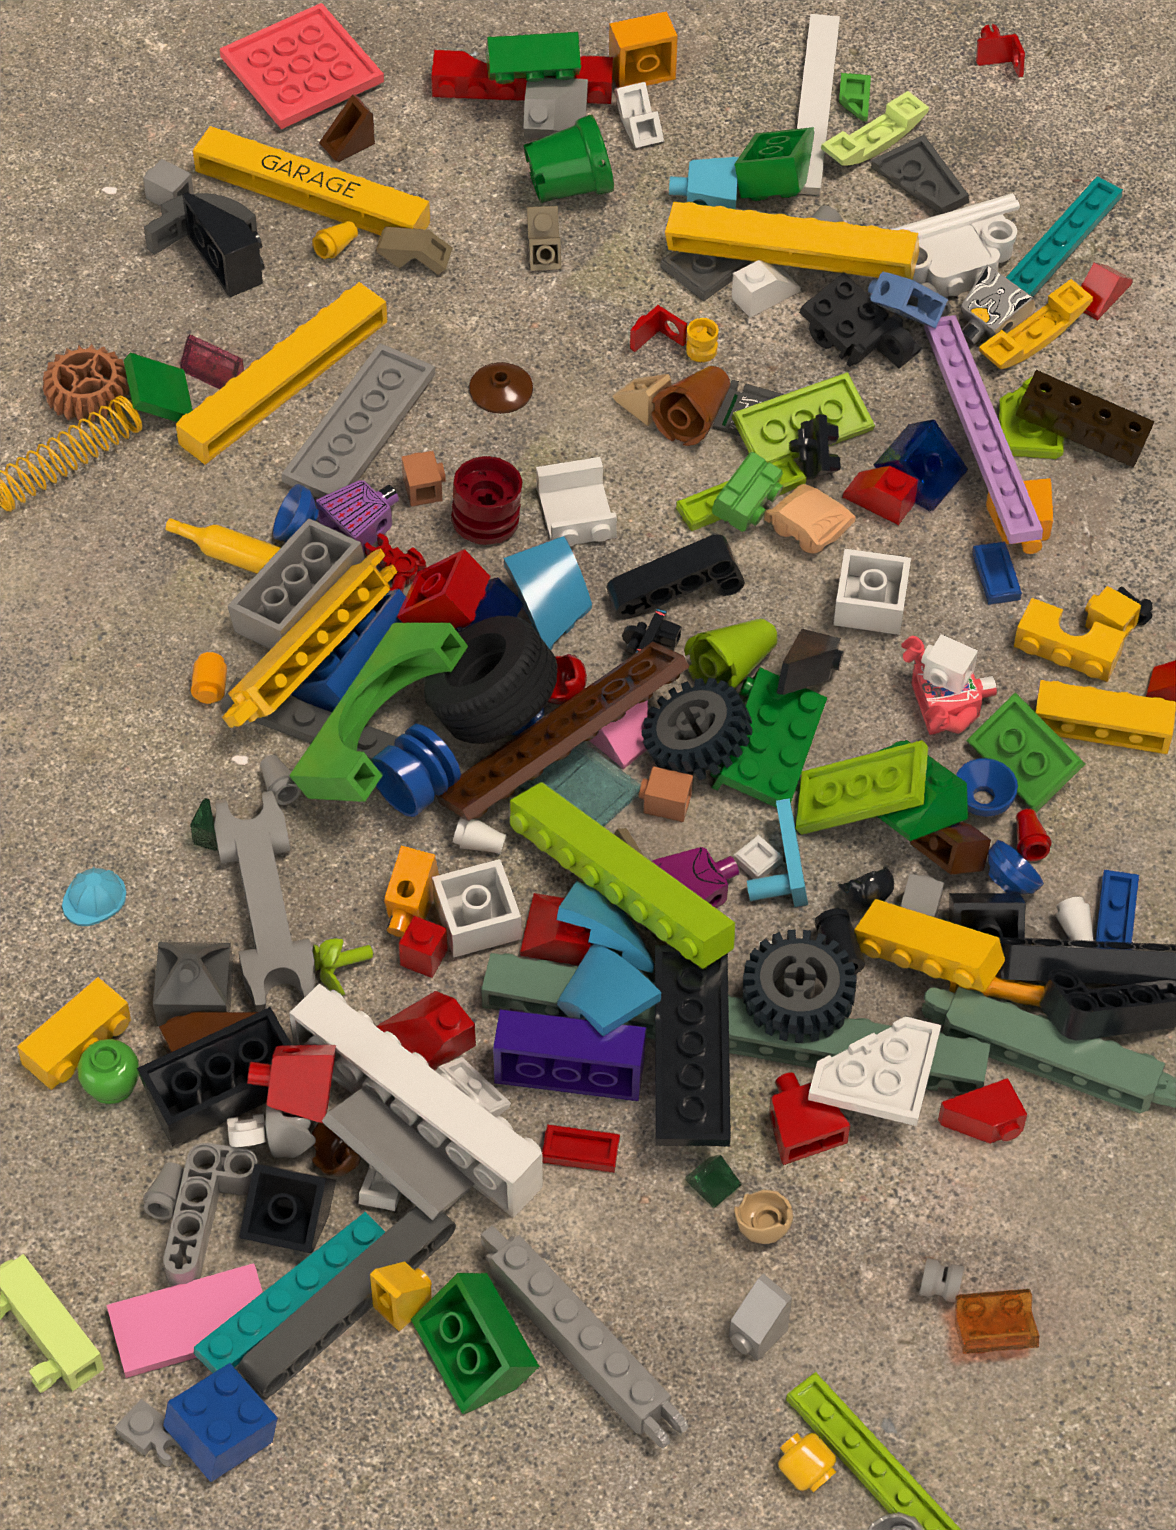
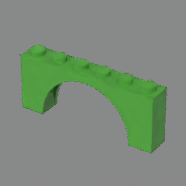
M393 623L289 775L308 799L365 802L383 775L364 752L357 751L360 735L377 709L399 690L426 676L442 672H452L468 648V645L452 624Z

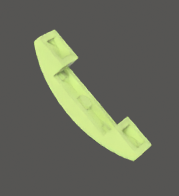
M907 91L887 103L886 112L850 135L842 131L821 145V149L844 166L864 162L884 152L903 138L928 113L929 107Z

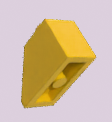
M405 1261L377 1268L370 1273L373 1307L398 1331H401L410 1323L411 1318L432 1299V1282L429 1277L419 1268L414 1270Z

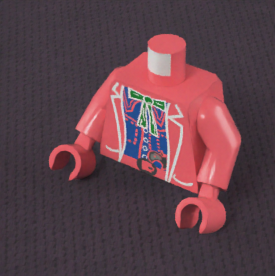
M910 636L901 644L902 648L907 649L903 653L904 661L910 663L914 660L916 663L914 664L911 684L929 735L945 730L956 734L962 733L980 716L982 698L996 696L997 689L993 676L975 679L974 674H972L960 695L943 687L933 685L930 681L923 679L925 664L921 663L925 651L923 642L916 636Z

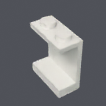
M600 457L536 467V488L550 541L564 536L569 546H574L575 544L593 541L601 542L616 538L617 516L616 512H610L603 486V465Z

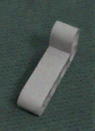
M200 1143L189 1151L164 1253L163 1263L166 1277L171 1287L187 1284L201 1278L220 1192L237 1195L248 1194L254 1164H258L257 1158L251 1150ZM203 1164L213 1165L211 1168L208 1169H198V1167ZM239 1169L249 1170L245 1174H235V1172ZM195 1197L205 1198L199 1203L190 1202ZM188 1230L198 1231L191 1237L182 1235ZM182 1255H184V1256L187 1257V1262H188V1263H186V1264H184V1265H183V1256H182Z

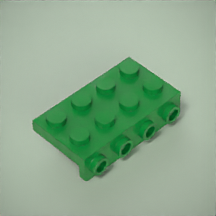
M759 667L753 678L746 677L739 692V695L744 697L743 703L752 719V724H750L752 735H747L749 743L747 747L739 746L743 752L739 758L733 755L729 756L733 764L728 768L721 763L717 765L720 773L713 776L710 771V776L715 777L711 788L718 791L721 785L725 784L777 808L776 801L790 798V803L792 801L827 697L807 688L785 695L776 694L780 676Z

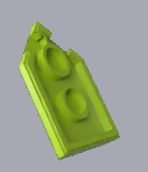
M1030 377L1023 382L1020 388L1012 393L1008 392L1000 398L999 423L1013 456L1057 459L1063 456L1064 437L1015 416L1032 379Z

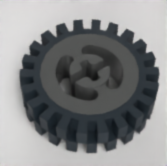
M702 678L695 679L694 687H691L688 681L681 683L683 691L677 693L673 687L668 690L671 696L670 699L667 700L661 696L656 700L660 709L653 706L649 709L648 713L651 718L644 719L643 725L646 729L642 730V737L644 738V746L657 767L690 775L695 773L698 779L702 780L706 779V770L710 769L714 776L720 773L717 765L723 763L728 768L733 764L729 758L730 755L737 758L742 755L743 752L739 746L747 747L749 743L747 735H752L751 716L735 688L729 687L727 682L722 680L718 684L714 678H708L706 684ZM695 722H697L703 733L699 737H697L691 726Z
M787 930V939L784 940L780 932L773 934L772 944L765 938L760 942L759 950L754 948L750 953V960H746L742 989L743 1003H746V1011L749 1016L754 1015V1023L758 1027H761L764 1023L766 1024L765 1033L772 1036L776 1030H779V1040L787 1041L790 1033L796 1034L795 1043H803L804 1034H809L811 1042L818 1041L820 1031L828 1037L833 1034L834 1025L840 1029L844 1025L845 1017L849 1018L852 1012L857 976L854 975L853 961L849 962V954L845 949L839 953V943L835 940L826 945V935L821 933L818 934L816 941L811 940L810 930H803V938H796V930ZM784 975L783 994H781L776 989L774 983L779 977ZM817 978L823 984L824 990L814 997L815 979Z

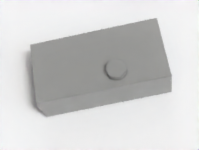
M308 518L228 605L234 631L262 646L272 649L352 565L360 564L365 559L361 542Z

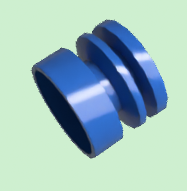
M416 723L409 727L405 734L395 739L394 746L388 745L370 759L383 775L376 785L378 791L396 810L409 817H415L434 802L435 795L439 796L445 793L448 787L453 786L460 780L461 776L459 764L445 742L431 729Z

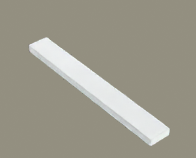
M810 14L797 129L814 127L815 134L807 182L799 194L820 196L825 155L821 145L826 142L840 16Z

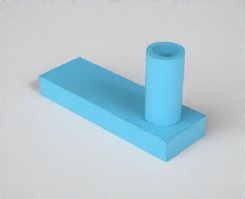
M790 798L778 800L776 805L788 873L747 880L750 901L792 894L794 907L808 905Z

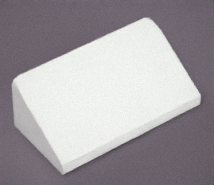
M463 1057L438 1066L436 1072L439 1075L441 1073L448 1075L460 1091L467 1096L471 1094L477 1097L484 1105L485 1110L493 1116H500L510 1107V1101Z

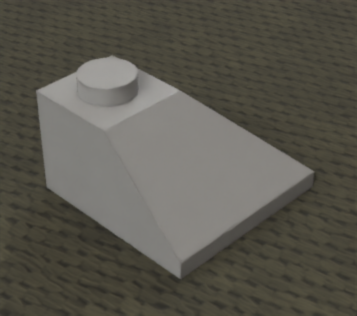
M544 77L543 81L527 82L523 125L525 138L546 137L575 125L577 119L586 116L588 79L557 80L556 78Z

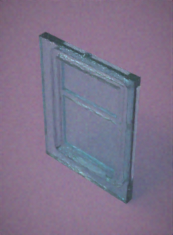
M582 742L571 749V753L566 758L554 761L544 768L540 776L527 780L517 788L525 792L543 782L605 827L639 795L641 784L586 743Z

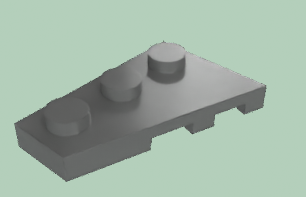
M925 135L871 160L872 169L939 214L953 211L969 203V194Z

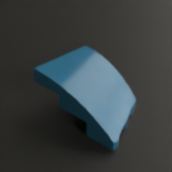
M562 536L504 558V568L518 590V600L529 617L532 627L549 649L552 650L553 644L564 632L568 633L574 627L575 622L583 618L592 609V602L586 583L566 538Z
M576 881L559 906L556 920L591 929L588 942L623 951L622 958L635 968L653 973L655 964L638 930L627 914L593 887Z
M593 944L558 999L557 1005L569 1018L588 1020L603 1037L660 1002L661 991L624 958L604 946Z

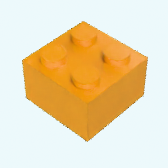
M667 11L609 23V57H613V79L617 88L645 82L646 86L676 79L678 35Z

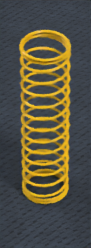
M119 395L110 401L109 407L100 406L99 414L91 412L88 420L82 418L79 420L78 426L70 425L68 433L60 431L57 439L49 438L47 446L38 444L37 452L30 450L27 452L26 458L17 457L16 465L8 463L5 471L0 470V473L6 475L10 488L18 500L25 503L26 497L18 483L8 474L9 466L17 470L18 476L28 493L36 496V489L33 483L19 468V460L27 462L35 482L41 489L46 490L47 484L39 470L29 461V454L33 453L38 457L45 475L52 483H57L54 470L39 454L40 447H45L48 450L55 468L62 476L67 477V469L60 457L50 448V441L54 440L58 443L67 464L77 471V461L70 450L60 441L61 434L68 436L72 449L80 461L88 464L86 452L70 434L71 428L78 429L86 449L93 457L98 458V449L90 436L81 429V422L89 423L92 435L98 445L104 451H109L106 438L98 427L91 422V416L97 415L107 437L112 443L119 445L116 431L101 415L102 409H108L118 432L124 438L129 439V430L134 433H139L142 430L141 418L137 410L133 409L132 403L126 397ZM113 402H114V406H115L116 412H115L114 410H112V407H111V405H112ZM121 406L130 414L136 427L127 419ZM113 414L117 417V419H118V420L120 421V423L123 425V427H124V429H125V431H126L127 436H126V435L122 432V430L119 428V426H118V424L116 423V420H115ZM103 421L108 425V427L113 432L116 441H114L108 433ZM94 429L99 433V435L103 439L106 448L101 444V442L97 438ZM84 436L89 440L96 454H94L92 450L89 448L88 444L84 439ZM73 441L76 443V445L79 447V449H80L81 452L83 453V455H84V457H85V460H84V459L80 456V454L78 453L77 449H76L75 446H74ZM63 448L66 450V452H67V453L69 454V456L71 457L72 461L74 462L75 467H74V466L71 464V462L68 460L67 456H66L65 453H64ZM53 455L56 457V459H57V460L59 461V463L61 464V466H62V468H63L65 474H64V473L61 471V469L58 467L57 463H56L55 460H54ZM43 462H44V463L46 464V466L49 468V470H50V472L52 473L54 479H52V477L48 474L47 470L45 469V467H44V465H43ZM32 468L35 470V472H36V473L38 474V476L40 477L41 481L43 482V485L39 482V480H38L37 477L35 476V474H34ZM22 475L25 477V479L27 480V482H28L29 485L31 486L33 492L29 489V487H28L27 484L25 483V481H24ZM0 478V506L4 510L12 512L15 509L14 498L7 485ZM12 482L14 483V485H15V486L17 487V489L19 490V492H20L22 498H21V497L18 495V493L16 492L15 488H14L13 485H12Z

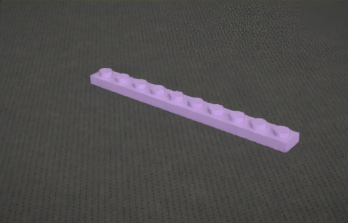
M956 315L941 317L936 329L924 325V330L1009 544L1042 539L1043 528Z

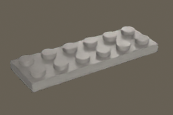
M379 343L282 472V482L290 486L301 484L305 488L310 489L312 495L318 498L357 482L434 377L435 366Z

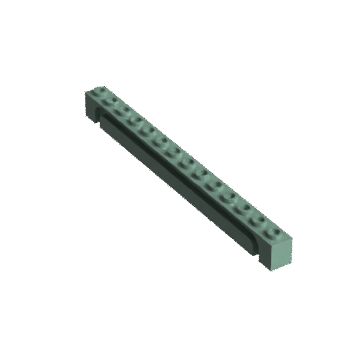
M491 953L481 989L482 1008L499 1011L500 1009L511 1011L512 1008L523 1010L525 1013L569 1018L557 1005V1001L578 966L566 967L555 965L547 960L533 961L522 959L510 953L501 955ZM649 979L655 985V980ZM728 995L729 1053L815 1069L817 1061L829 1055L833 1057L847 1050L850 1044L872 1033L878 1034L892 1027V1025L874 1023L866 1018L851 1019L845 1017L844 1025L840 1029L834 1025L832 1035L826 1037L820 1031L818 1041L811 1042L809 1034H804L803 1043H795L796 1034L790 1033L788 1040L783 1041L779 1040V1030H776L770 1036L765 1033V1023L761 1027L754 1023V1015H748L746 1003H743L742 998ZM655 1005L622 1025L646 1027L645 1038L655 1039ZM940 1032L926 1089L937 1091L938 1087L952 1089V1094L962 1095L983 1087L990 1044L983 1043L975 1038L961 1039L945 1036Z

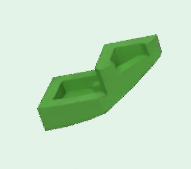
M841 73L839 103L860 120L867 121L871 75Z

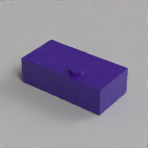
M500 1009L493 1046L494 1083L639 1101L645 1059L646 1027L621 1025L602 1037L588 1020Z

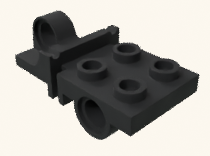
M844 272L802 305L799 311L810 323L809 331L814 341L825 349H829L834 345L841 351L839 354L841 359L848 355L847 365L849 367L853 364H858L877 348L900 369L918 354L922 348L913 340L911 334L903 328V319L897 313L886 320L889 313L881 306L873 303L870 296Z

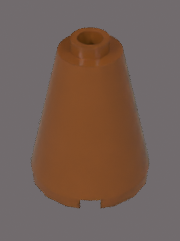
M708 366L662 389L652 401L654 403V410L651 412L652 419L658 430L671 441L677 439L685 442L683 444L685 446L698 444L707 436L730 389L728 375L719 367Z

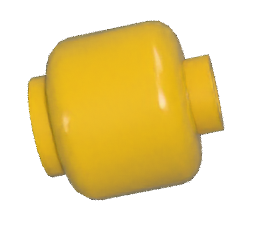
M796 1433L780 1447L784 1455L779 1459L778 1467L799 1491L810 1489L814 1493L836 1473L833 1468L836 1463L835 1454L815 1433H809L803 1438Z

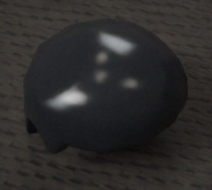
M883 867L882 870L872 871L847 883L838 884V888L851 907L858 910H868L875 899L885 902L894 890V877L887 867Z

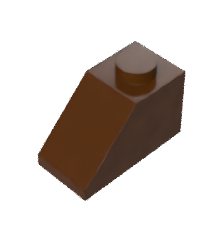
M963 822L910 841V845L950 875L984 871L991 843L990 838L971 824Z

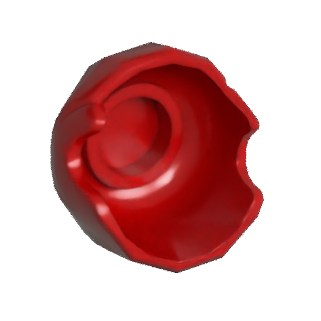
M571 654L555 656L558 665L557 682L551 697L547 701L548 703L562 705L585 689L587 682L585 665L575 655Z

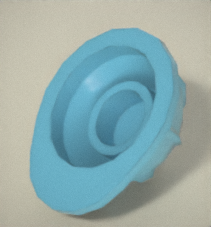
M95 867L76 874L63 898L62 908L65 917L78 926H91L111 918L125 904L127 892L123 880L113 871Z

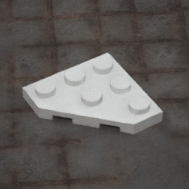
M905 1016L895 1021L892 1027L878 1034L872 1033L850 1044L847 1050L833 1057L829 1055L817 1061L808 1100L917 1126L941 1025Z

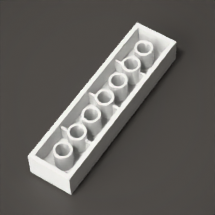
M318 984L289 1012L293 1045H336L332 1078L352 1094L364 1086L475 1183L473 1187L511 1217L514 1218L542 1189V1151L536 1142L528 1137L522 1138L513 1131L512 1126L506 1119L501 1116L495 1117L485 1110L484 1105L477 1097L471 1094L467 1096L460 1091L448 1075L444 1073L439 1075L431 1069L427 1061L416 1052L410 1053L402 1047L394 1034L389 1031L384 1033L377 1028L366 1013L360 1010L356 1012L348 1006L345 999L337 991H329L321 984Z

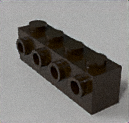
M1039 370L1035 371L1015 415L1029 423L1040 426L1133 468L1155 422Z

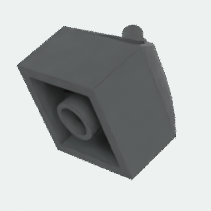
M158 942L153 998L157 1026L165 1024L173 1017L185 1016L192 1012H230L234 970L231 943Z

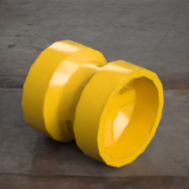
M697 318L691 321L687 327L686 353L689 358L696 362H708L717 355L719 328L713 320Z

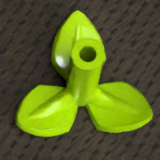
M339 938L325 940L320 947L313 945L312 952L315 971L321 969L320 978L323 984L330 991L335 990L342 996L345 995V992L334 975L335 970L339 967L373 958V950L370 945L341 952L343 939Z

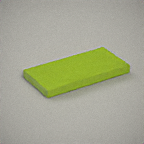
M848 372L733 412L731 417L748 452L756 453L764 458L767 463H773L790 455L793 459L798 458L799 453L789 450V442L798 439V429H801L802 422L810 421L816 418L815 416L818 414L827 415V422L838 426L839 438L834 444L873 431L875 427Z
M920 740L802 771L795 829L803 835L923 805L928 757L927 744Z

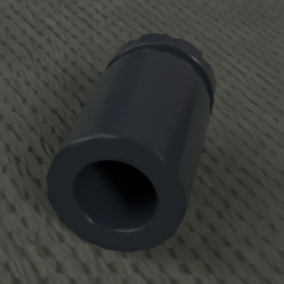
M834 908L822 912L814 920L818 934L826 935V945H829L832 940L839 943V953L844 949L847 951L849 962L853 961L855 966L854 975L858 974L865 967V962L850 921L849 913L843 908Z

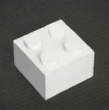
M845 549L833 625L900 635L911 558Z
M500 859L432 877L433 900L441 924L447 928V941L453 958L522 939L521 915Z

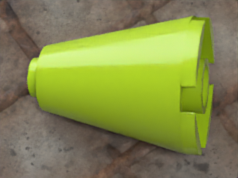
M759 618L692 636L686 642L684 649L685 656L690 655L692 664L689 665L688 670L694 681L695 679L702 678L705 684L708 678H714L718 684L722 680L727 682L729 687L736 688L776 647L777 631L773 624Z

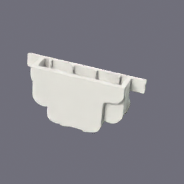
M1011 193L891 230L904 229L918 233L920 252L913 280L920 284L925 282L931 283L937 289L938 294L946 298L971 290L986 265H989L998 272L999 263H1003L1011 258L1013 245L1016 241L1017 228L1012 221L1005 219L1003 214L1019 210L1020 205L1014 194Z

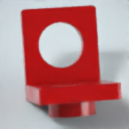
M657 305L647 315L639 317L635 325L630 329V349L636 352L659 331L676 343L684 346L687 337V323L665 308ZM667 321H670L673 324H675L679 331V334L673 332L670 329Z

